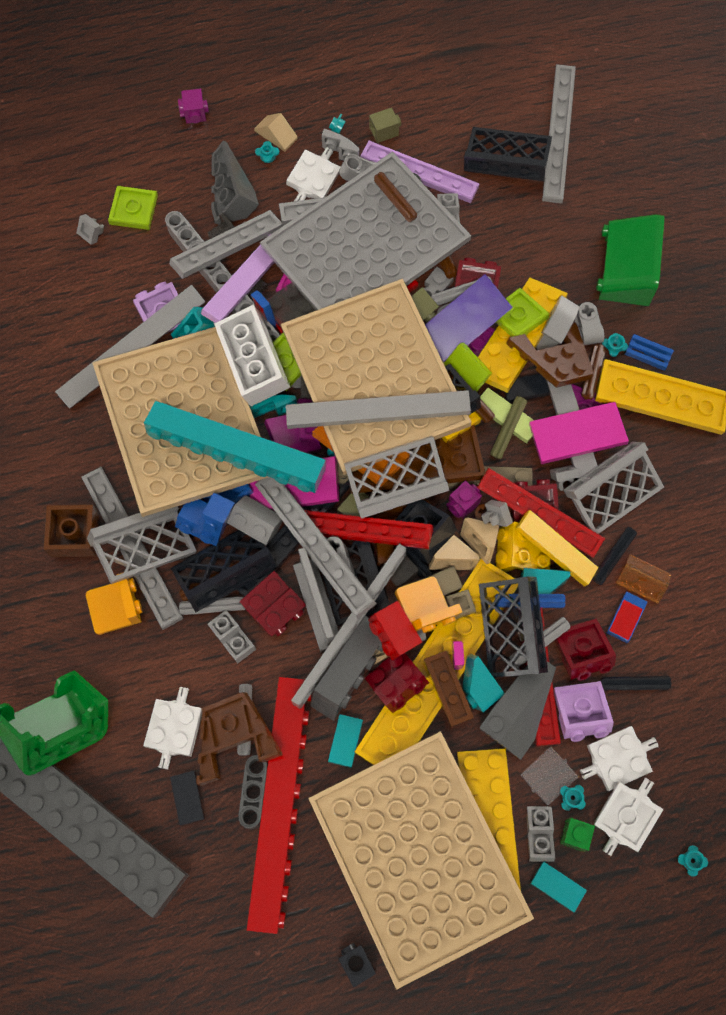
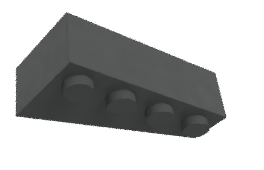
M364 616L313 692L310 706L335 721L342 708L345 709L350 702L354 689H358L365 678L363 675L366 670L370 671L377 660L375 656L378 651L383 652L382 643L378 636L372 633L367 616Z

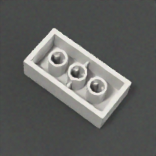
M254 305L214 323L241 396L250 406L290 388L263 317Z

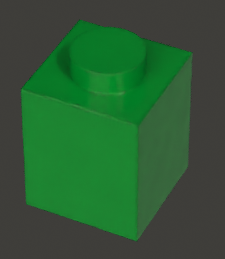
M573 818L566 819L560 844L583 852L589 851L595 826Z

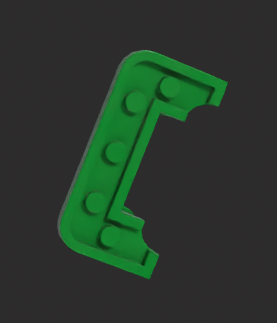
M654 214L609 220L607 224L603 225L602 237H605L607 246L604 274L602 279L598 278L596 291H600L599 300L643 306L650 305L660 280L664 215Z
M75 670L57 679L54 695L14 713L13 707L8 703L0 704V738L18 768L28 776L34 775L98 742L105 736L108 729V699Z

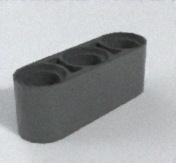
M258 755L251 756L246 761L239 808V822L243 827L250 830L260 826L268 768L267 762H262L264 768L261 773L254 774L251 772L252 764L259 761ZM252 786L260 788V795L256 799L248 797V790ZM249 811H255L257 814L256 822L250 825L246 824L244 820L245 814Z

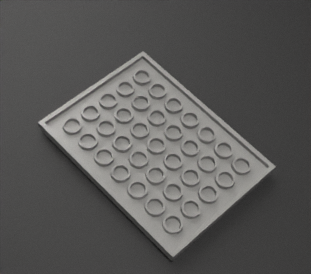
M392 151L262 240L260 245L317 311L403 279L407 286L469 242L471 235ZM383 172L417 212L415 220L408 222L374 182L376 174Z

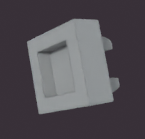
M84 214L79 218L76 233L92 245L97 243L98 235L103 233L104 225H99L95 218H90L87 214Z
M572 465L550 470L551 479L556 481L557 488L561 491L564 490L563 483L565 481H569V485L575 482L574 478L579 477L578 469Z
M490 500L485 503L487 512L482 514L484 524L491 522L492 526L500 525L504 527L512 524V518L506 502Z

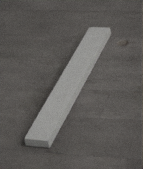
M556 64L549 126V136H552L542 196V201L562 203L564 198L575 66Z
M190 285L93 362L151 346L179 324L193 307L203 305L205 303L204 299ZM93 363L89 364L55 391L69 409L100 386Z
M544 335L535 349L541 350L558 346V343ZM546 380L556 415L579 410L571 384L556 388ZM593 452L570 457L572 466L578 469L579 477L577 480L598 466Z
M469 390L286 405L288 429L471 415Z
M102 467L81 477L106 524L128 517ZM126 536L123 537L121 543L134 548L138 539ZM140 540L137 550H140L148 554L145 546ZM119 548L124 559L129 562L132 553ZM134 554L131 563L141 567L146 564L147 559ZM156 568L134 576L162 630L183 619Z
M271 477L259 480L255 484L301 546L306 549L307 554L357 618H360L377 603L285 485Z
M400 544L397 546L368 588L367 592L374 601L405 558L406 548ZM353 613L350 614L291 701L294 706L299 709L303 707L366 613L360 618H357Z

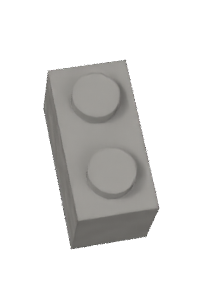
M245 495L234 505L227 523L267 545L276 536L282 519L276 512Z

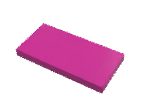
M616 402L529 422L541 464L622 446L629 442Z
M335 456L322 458L326 460V470L316 493L310 491L303 492L296 486L285 485L301 507L339 501L338 470ZM258 481L250 483V488L254 492L250 495V498L275 511L255 484Z

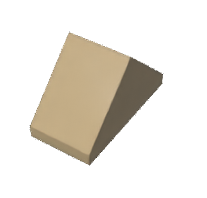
M281 113L267 115L254 128L255 132L284 152L298 139V136Z
M472 518L464 519L460 536L486 564L491 562L499 525L484 524L483 521Z
M453 535L433 556L429 564V570H445L452 566H455L456 570H474L480 560L479 555Z

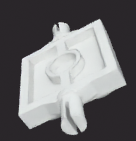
M326 147L322 156L315 155L307 150L303 152L286 182V185L296 189L299 193L294 202L305 200L306 197L317 199L327 196L339 175L340 166L329 161L330 156L333 154L332 149Z
M179 687L176 701L159 699L155 701L143 746L156 749L162 753L159 768L168 770L171 756L185 755L192 757L202 717V708L190 706L186 703L188 688Z
M629 726L588 744L587 747L592 756L593 765L581 769L580 773L584 774L582 775L584 779L597 774L602 779L607 791L613 790L618 781L626 784L653 772L647 760L646 752L658 747V743H654L656 742L654 737L641 743L633 727Z
M644 778L638 790L629 788L618 781L596 818L594 825L605 831L610 837L604 849H602L610 856H612L618 843L627 845L639 852L662 813L663 809L653 803L647 796L654 784L649 779Z

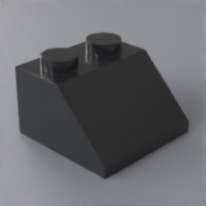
M423 499L409 503L395 519L396 521L432 524L433 533L429 549L404 546L426 563L432 560L437 551L457 530L448 514Z

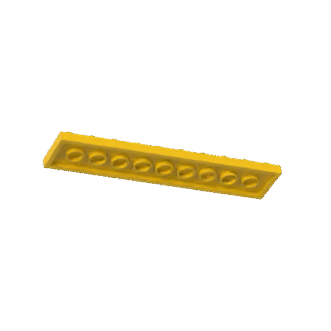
M480 559L459 591L469 590L476 613L458 618L455 622L443 626L442 623L436 626V629H434L413 662L430 683L425 686L422 692L407 701L406 705L400 710L392 713L384 706L355 750L357 755L370 764L375 765L419 743L442 707L424 659L447 651L453 665L452 644L454 641H462L464 666L461 670H455L459 680L465 671L467 656L469 654L475 655L485 640L479 584L515 578L491 563L486 564ZM512 584L506 593L514 594L518 584ZM493 587L486 588L488 599L494 602L495 596L499 592ZM493 610L490 614V621L495 624L500 616L496 610Z

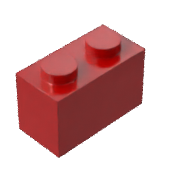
M398 601L380 610L368 619L372 633L378 636L384 653L390 656L392 661L422 643L421 638Z

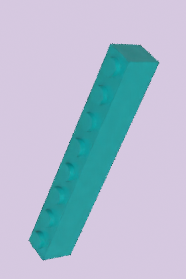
M158 401L154 402L144 421L146 433L153 439H163L169 441L173 446H183L196 454L201 455L203 453L211 456L218 462L225 461L238 469L251 470L258 476L271 477L281 484L296 486L303 492L310 491L316 493L326 470V460Z

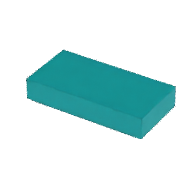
M339 715L328 760L329 763L352 768L363 723L362 719Z
M542 862L530 883L573 913H575L587 891L545 862Z

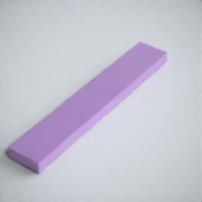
M368 141L360 156L376 163L393 151L412 173L420 176L421 182L425 186L446 194L458 193V199L469 203L472 202L479 188V183L372 141Z
M261 245L205 305L201 312L203 316L215 323L225 319L275 263Z

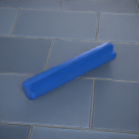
M508 594L514 600L518 596V594ZM539 594L540 608L565 607L564 594ZM503 596L497 606L499 608H509L512 603Z

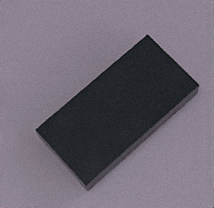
M541 374L517 378L509 392H504L506 401L512 403L517 396L527 400L547 396L550 391L546 379Z
M195 771L171 776L170 780L179 825L183 826L205 820Z

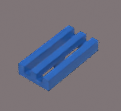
M634 334L625 355L665 371L674 350ZM632 348L644 352V354L634 351ZM652 356H653V357H656V358H658V359L663 360L664 362H661V361L656 360V359L651 358V357H652Z

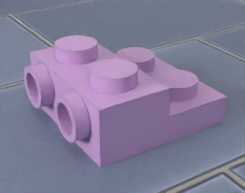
M166 281L159 283L154 287L155 290L149 293L142 291L135 295L136 299L133 300V303L143 322L178 296L172 282L168 284ZM177 324V325H176L174 328H172L170 331L175 330V328H176L179 324Z
M601 681L554 688V696L559 711L558 718L564 739L570 738L571 741L577 742L583 740L588 735L603 738L609 732H612L614 722Z

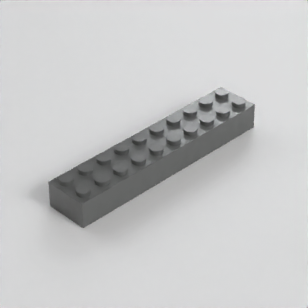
M0 738V792L150 917L157 918L189 875L54 764L34 775H25L18 768Z

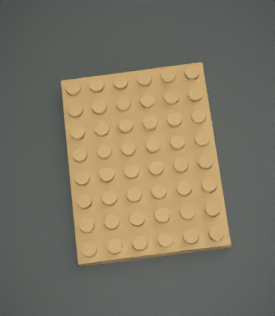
M403 279L281 324L313 403L456 391ZM468 415L331 425L323 426L341 471L345 475L347 472L344 463L429 436H433L434 440L470 427L471 420ZM383 458L377 459V460L375 461V463H377V462H379V461H382V460H384V459H383ZM361 465L352 467L351 472L364 467Z
M216 327L92 362L142 517L211 496L213 493H221L268 478V476H258L248 469H238L225 461L218 462L211 456L203 453L201 455L196 454L186 447L173 446L169 441L153 439L146 433L144 421L154 402L158 401L261 437L249 404L241 396Z
M441 731L309 798L396 990L534 919Z

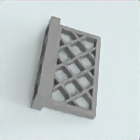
M433 436L344 463L356 507L361 518L449 491ZM430 443L431 452L427 459L416 454L421 445ZM402 451L411 454L405 466L394 461L398 453ZM414 457L425 461L419 473L409 468ZM380 458L389 461L383 473L372 468L375 461ZM392 464L403 468L397 480L387 475ZM428 464L436 467L438 476L432 478L423 476ZM361 465L367 468L361 480L352 475V467ZM370 471L381 475L375 487L364 482ZM406 471L417 476L413 484L406 485L401 482ZM384 478L395 483L391 491L384 492L379 489ZM362 485L373 490L369 498L360 500L358 492Z
M631 442L564 489L566 496L571 498L587 528L597 534L664 488L646 454L648 448L644 442ZM639 458L644 463L642 472L634 471L635 461ZM620 471L627 472L625 484L616 483ZM633 473L641 475L638 488L630 486ZM646 476L651 477L655 484L650 490L644 489ZM603 483L610 484L607 497L598 495L600 486ZM615 485L624 487L621 500L612 498ZM629 489L637 490L636 499L633 502L626 501ZM586 495L592 496L590 509L584 508L580 501ZM598 498L606 499L604 512L595 511ZM611 502H620L618 512L614 515L609 514ZM594 513L603 515L601 524L596 528L592 523Z
M178 506L145 517L138 513L90 529L87 540L90 546L94 547L111 584L196 553L189 534L181 532L179 528L176 533L163 528L166 522L172 520L176 524ZM150 528L158 531L156 540L143 536L144 530ZM161 533L174 538L170 547L158 542ZM131 536L138 539L135 547L132 548L121 543L123 537ZM176 539L184 542L188 550L179 551L174 549L173 546ZM140 540L153 545L150 554L137 550ZM109 543L116 546L113 556L104 553L100 545ZM155 547L168 551L166 558L160 559L152 556ZM119 548L132 553L129 562L115 557ZM134 554L146 558V564L141 567L132 564L131 561ZM115 562L125 566L124 573L114 576L111 569L112 563Z
M301 548L298 549L301 563L293 565L320 653L326 651L339 631L318 567L312 559L309 560L306 549Z

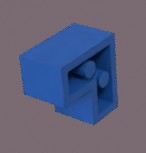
M213 493L208 503L199 499L186 503L178 514L175 527L185 534H191L200 538L204 543L217 546L228 525L227 521L235 502Z

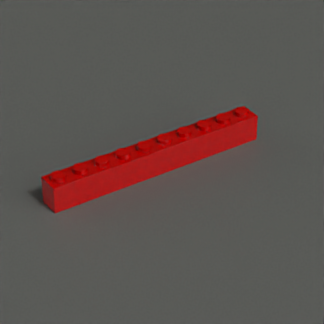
M279 677L272 736L283 755L268 761L247 931L278 934L279 928L284 929L286 913L281 911L282 903L288 900L289 886H285L286 875L290 876L292 860H288L289 849L293 850L295 834H291L292 824L297 823L298 809H294L295 799L300 798L301 784H297L298 774L303 773L304 759H300L301 749L305 750L307 735H303V727L308 725L310 711H306V702L299 709L292 704L291 700L304 683V679ZM312 694L307 699V701H311Z

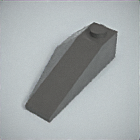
M223 140L212 154V176L215 177V183L211 187V193L215 194V202L211 203V210L214 221L218 225L246 219L259 205L254 188L229 145Z
M548 661L547 673L519 675L480 726V730L520 760L535 741L556 667Z

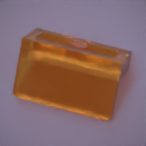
M629 554L616 583L659 604L669 586L671 574Z

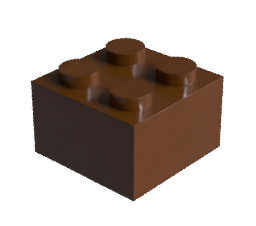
M47 505L44 551L50 557H96L94 547H91L87 540L90 529L98 527L99 513L93 505Z

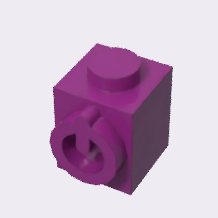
M201 89L181 91L182 98L178 99L180 117H185L186 124L206 121L205 113L209 112L207 100H203Z
M464 481L450 494L446 506L455 517L465 519L480 504L481 492L474 484L470 485L467 481Z

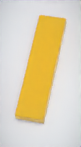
M531 510L527 511L516 527V530L565 571H570V575L583 586L589 585L599 567Z

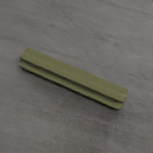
M518 396L515 398L491 450V456L497 459L502 458L527 404L526 399Z

